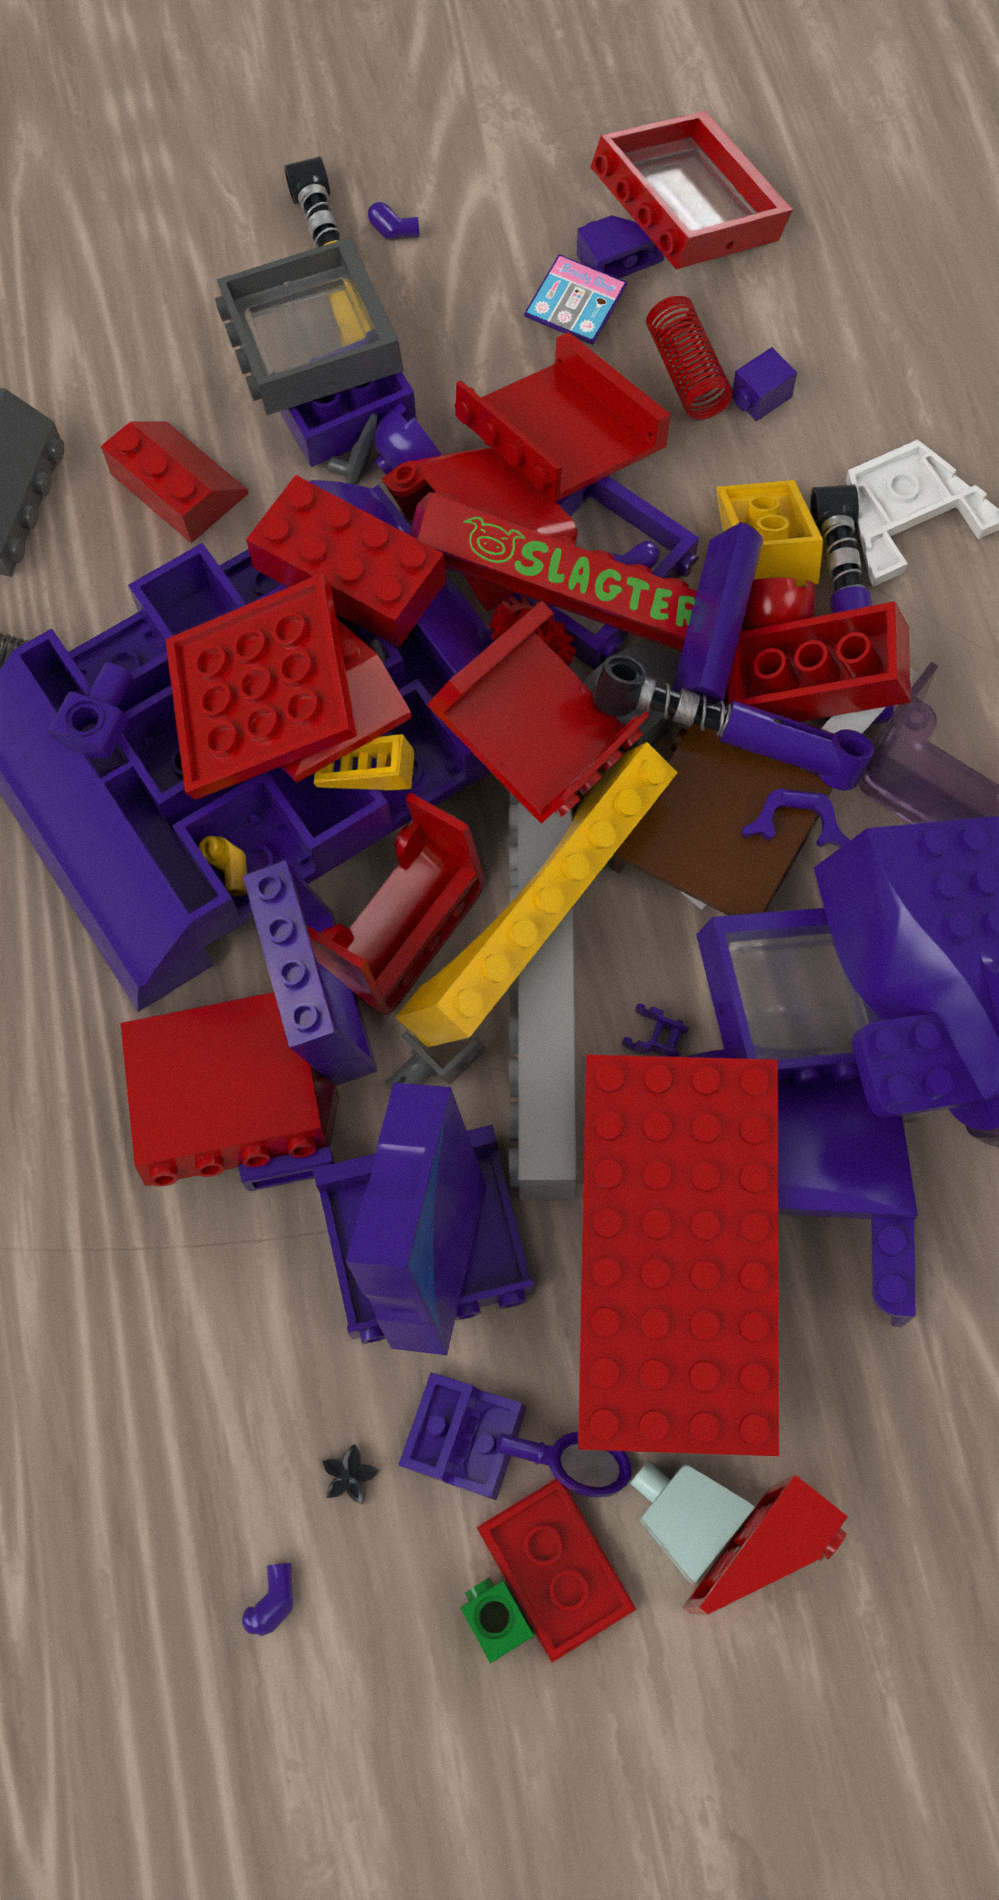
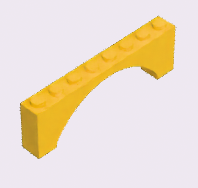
M648 742L624 753L605 773L600 768L597 769L602 778L584 795L579 791L577 792L580 801L576 814L561 841L539 871L508 907L465 950L428 982L418 988L395 1018L424 1045L432 1047L469 1038L676 776L678 772Z

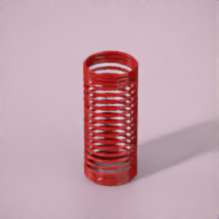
M671 296L663 299L648 313L646 317L647 328L651 333L687 416L695 420L713 417L729 405L733 398V390L690 298ZM680 308L689 309L688 311H679L671 314L658 325L657 329L655 328L657 323L671 311ZM668 309L667 311H665L664 313H662V314L656 319V321L654 322V324H653V326H652V323H653L654 319H655L662 311ZM681 314H686V316L677 318L668 323L663 329H660V327L671 318ZM686 331H689V332H687L685 335H683V336H681V337H679V338H677V339L672 340L674 337L678 336L679 334H681V333H683V332H686ZM690 337L688 340H686V341H684V342H682V343H680V344L675 345L676 343H678L679 341L683 340L684 338ZM693 342L691 345H689V346H687V347H685V348H683V349H681V350H678L679 348L683 347L684 345ZM695 348L694 350L686 353L685 355H681L689 349ZM693 354H696L694 357H692V358H690V359H688V360L683 361L684 359L688 358L689 356H691V355H693ZM699 359L697 362H695V363H693V364H691V365H689V366H686V365H688L689 363L693 362L694 360ZM701 365L700 367H698V368H696V369L690 371L691 369L695 368L696 366ZM715 388H719L713 394L705 398L695 400L697 397L703 396L711 392ZM722 388H725L722 394L719 395L716 399L706 404L691 406V403L704 402L714 397L722 390ZM708 407V408H705V409H702V410H691V409H700V408Z

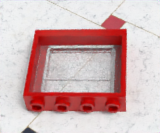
M706 110L603 134L600 136L590 166L676 270L779 241L793 211Z

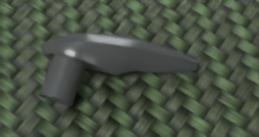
M372 413L366 422L359 440L352 448L349 461L334 456L329 461L328 471L346 476V482L349 484L356 483L370 457L377 427L376 413Z

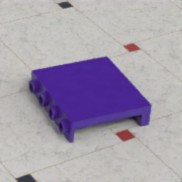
M493 1124L467 1131L486 1186L455 1320L475 1317L481 1314L480 1307L495 1303L499 1304L500 1309L519 1306L527 1302L526 1295L534 1294V1285L530 1278L498 1152ZM376 1153L313 1168L346 1312L348 1334L352 1339L361 1338L362 1344L386 1339L376 1320L370 1300L360 1290L346 1263Z

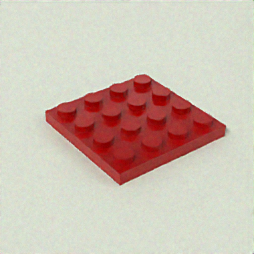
M322 573L165 639L185 793L194 800L357 737L331 584Z

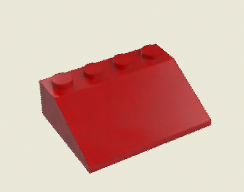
M796 1474L769 1487L682 1608L689 1614L709 1615L817 1560L821 1561L824 1557L827 1560L830 1559L847 1535L840 1527L848 1516Z

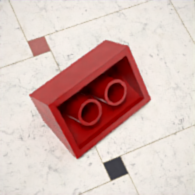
M130 421L101 445L111 475L190 543L194 542L249 494L246 487L167 421Z

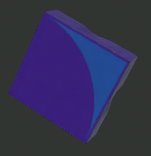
M406 1083L393 1084L377 1143L371 1176L363 1195L346 1263L360 1290L370 1300L376 1320L391 1349L447 1355L486 1186L451 1087Z

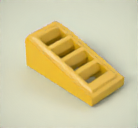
M403 734L377 737L342 757L339 772H333L334 762L315 772L314 784L316 787L411 789L414 750ZM353 757H358L357 770H352ZM372 758H377L376 768H371Z

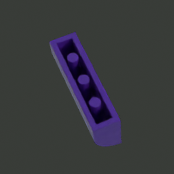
M740 522L710 539L672 690L677 692L684 688V690L687 689V691L699 693L700 697L705 695L706 700L714 704L724 701L763 545V538L760 533L745 523Z

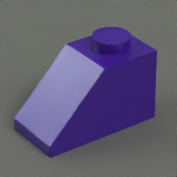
M611 215L598 221L589 222L577 229L576 255L580 262L619 279L664 261L663 253L635 221Z

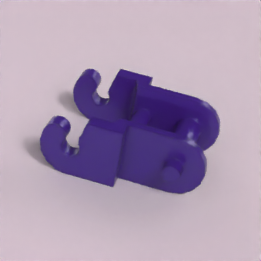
M638 1003L635 1011L641 1016L656 1021L652 1038L647 1043L640 1040L637 1043H633L631 1038L624 1037L622 1045L646 1056L652 1051L665 1057H679V1052L675 1050L680 1034H687L689 1028L683 1024L682 1020H677L676 1022L663 1017V1010L655 1007H650L647 1010L644 1004ZM662 1028L671 1030L666 1046L657 1043Z

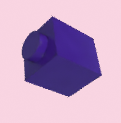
M771 347L735 371L732 389L733 400L739 409L747 411L755 421H758L792 398L797 372Z

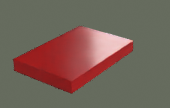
M554 1479L476 1527L551 1663L637 1610L569 1490L557 1479Z

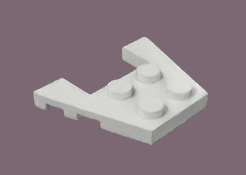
M915 440L849 469L847 473V485L855 484L858 492L859 515L856 525L869 580L873 587L906 571L908 563L891 539V536L953 508L959 510L978 539L999 530V509L985 499L987 493L977 485L970 487L955 475L957 470L919 440Z

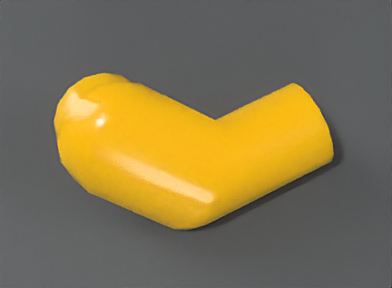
M221 836L205 837L201 841L199 849L210 864L224 872L225 888L230 896L246 895L247 890L243 875L247 874L245 853Z

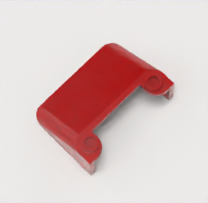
M491 446L407 461L398 465L381 479L408 520L413 519L417 504L429 492H446L454 495L458 499V503L472 508L479 506L492 509L498 513L499 518L512 523L515 521L530 523L537 528V532L550 537L564 536L576 541L578 536V530L573 519L557 502H553L541 490L535 488L531 481L516 468L510 466ZM462 573L486 611H490L513 593V591Z

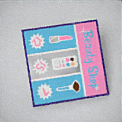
M558 254L526 309L524 317L564 334L569 332L575 338L594 345L625 291L627 282Z

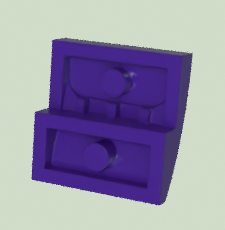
M431 1372L399 1466L469 1492L497 1500L511 1456L496 1452L497 1441L501 1433L515 1437L518 1436L527 1406L521 1402L485 1392L473 1385Z

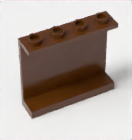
M692 723L688 730L684 728L679 730L671 746V751L674 754L668 763L678 773L614 853L612 870L620 874L627 863L728 916L766 913L820 816L814 813L813 810L789 807L776 809L772 817L776 834L770 841L761 835L744 838L741 836L742 829L759 817L767 797L776 789L785 788L786 790L810 793L819 792L829 799L833 788L823 782L821 778L799 767L720 742V735L717 736L716 730L706 727L705 730L701 731V725Z

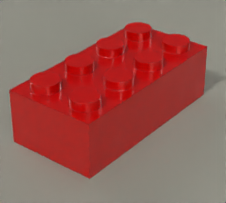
M297 475L289 482L246 539L254 569L287 587L322 573L330 581L336 614L398 648L446 583L444 553Z
M893 601L741 631L729 677L728 705L735 700L800 722L911 703L909 625L897 603Z

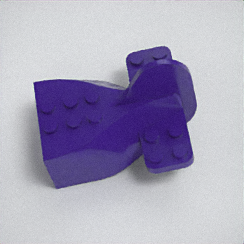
M999 816L867 828L815 866L814 872L835 950L843 970L860 997L881 1019L880 1021H873L860 1027L852 1037V1048L869 1108L875 1115L881 1118H893L949 1109L956 1119L968 1127L978 1130L999 1128Z

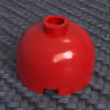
M795 578L755 579L741 630L746 631L812 618L816 603L815 584L812 581L806 580V588L796 587Z

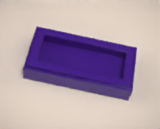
M330 1146L317 1148L314 1154L304 1158H294L288 1154L270 1158V1162L261 1167L252 1168L246 1167L243 1164H239L238 1167L241 1182L247 1190L255 1191L313 1179V1168L334 1164L335 1159Z

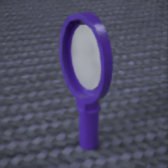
M578 1432L563 1435L552 1446L545 1445L544 1442L538 1443L501 1433L496 1445L497 1453L535 1462L536 1465L543 1464L549 1466L554 1477L562 1485L578 1494L589 1497H609L617 1494L628 1484L632 1474L630 1459L625 1451L578 1450Z

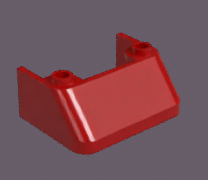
M411 792L405 800L413 821L409 826H404L398 832L394 841L398 865L350 928L343 924H336L332 928L327 927L321 933L307 925L317 961L368 1005L384 1015L390 1014L398 1007L477 901L485 882L469 825Z

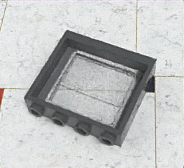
M351 237L216 279L221 296L214 299L222 322L230 321L225 324L231 346L232 348L240 346V349L235 350L242 374L250 372L251 376L245 378L253 401L261 399L266 415L404 371L399 341Z

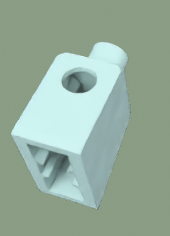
M647 1461L630 1482L635 1489L652 1503L639 1521L690 1583L697 1582L755 1508L745 1499L687 1464H684L670 1480L650 1461Z

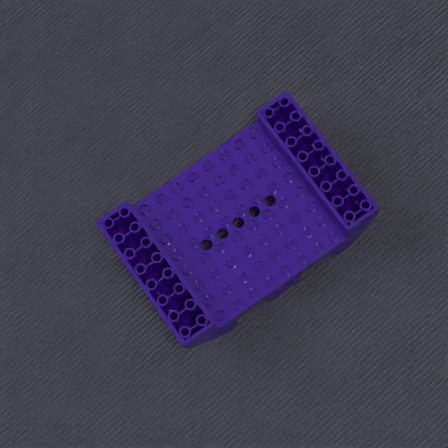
M310 481L312 484L409 535L410 525L379 485L371 489L336 481ZM202 542L128 585L138 609L136 614L69 652L52 628L12 651L0 669V795L137 1012L212 967L213 964L205 947L254 918L248 893L244 896H230L225 888L224 872L210 864L200 851L199 845L205 837L221 836L240 848L246 855L247 874L287 860L305 882L309 884L412 821L405 800L410 792L436 806L491 772L427 706L452 677L495 641L491 639V631L447 574L446 583L399 648L336 614V618L378 654L411 711V719L381 735L403 734L414 750V764L411 789L316 787L314 784L315 773L296 783L281 767H278L196 800L185 793L183 773L178 769L181 757L165 639L288 588L254 569L248 549L225 563L218 565ZM110 662L126 669L133 678L118 706V709L124 712L129 721L110 758L94 759L74 752L48 736V729L68 692L87 696L104 663ZM96 724L87 725L82 729V731H89L96 726ZM353 757L352 770H357L358 757ZM341 758L334 762L333 772L340 771ZM372 758L371 768H376L377 758Z

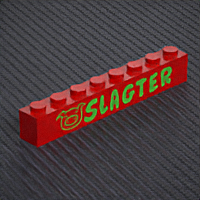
M429 492L417 504L409 535L444 553L446 568L682 652L697 593L696 590L689 588V584L686 581L677 578L664 579L653 575L652 570L646 566L623 564L615 561L614 556L605 551L585 550L577 547L576 542L568 537H550L537 532V528L530 523L522 521L512 523L499 518L498 513L492 509L466 506L458 503V499L454 495L446 492Z

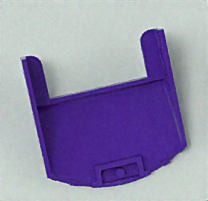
M754 1048L757 1059L785 1060L814 1056L790 1050ZM724 1049L686 1057L726 1058ZM833 1076L820 1077L819 1081L803 1086H794L792 1080L779 1082L778 1214L871 1219L873 1299L881 1311L891 1316L892 1326L902 1327L916 1316L914 1219L918 1216L903 1116L881 1118L875 1115L867 1103L860 1076L846 1081H834Z

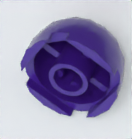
M401 402L382 418L375 431V446L381 455L375 462L386 475L404 462L442 455L414 417L411 418L410 415L405 419L402 417L401 414L407 409Z

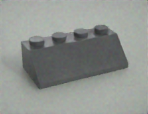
M0 388V575L12 577L16 564L20 563L24 557L25 541L29 531L34 529L37 524L38 508L42 498L47 496L50 491L51 475L55 465L60 463L63 458L64 442L59 436L54 421L5 388Z

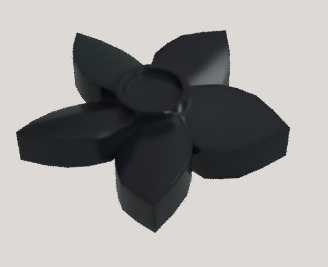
M356 1444L352 1445L345 1452L343 1462L336 1459L322 1461L326 1472L336 1477L328 1487L327 1498L339 1497L347 1490L349 1496L354 1501L363 1504L365 1491L361 1482L372 1480L380 1470L371 1465L361 1464V1454Z

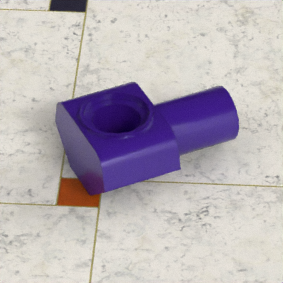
M104 663L87 696L68 692L48 729V736L68 749L94 759L110 758L129 721L124 712L118 709V706L133 679L132 675L117 664ZM96 724L93 729L82 731L87 725Z

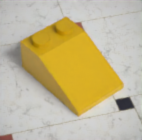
M795 480L716 487L723 532L742 522L758 531L763 538L754 580L788 577L795 578L796 587L806 585V580L819 584L823 538Z

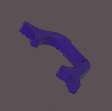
M785 788L776 789L770 793L759 817L741 831V836L744 838L761 835L770 841L776 834L772 822L774 811L782 807L813 810L814 813L820 816L822 831L816 841L817 846L824 847L832 844L841 848L850 841L840 831L832 802L825 795L819 792L810 793L786 790Z

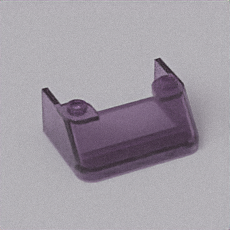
M930 662L911 688V703L898 705L875 743L874 753L858 782L859 787L869 798L911 824L999 816V785L928 741L937 724L934 710L923 702L938 668V665Z

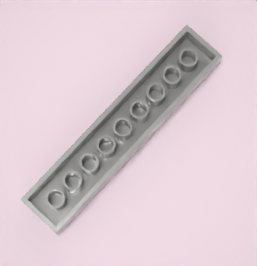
M510 792L509 904L539 871L561 841L572 822V808L561 818L554 812L540 824ZM572 907L509 987L510 1011H518V1013H509L510 1054H518V1057H509L510 1098L519 1097V1102H509L510 1142H519V1148H509L510 1187H519V1200H574L576 1129Z

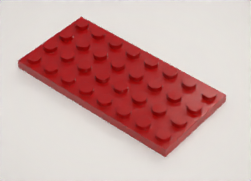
M586 1054L578 1450L779 1456L778 1059Z

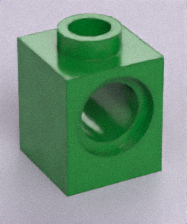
M489 1577L464 1593L469 1602L460 1607L490 1664L534 1636L504 1581L494 1585ZM493 1601L504 1604L509 1612L507 1627L498 1633L487 1631L480 1619L483 1607Z

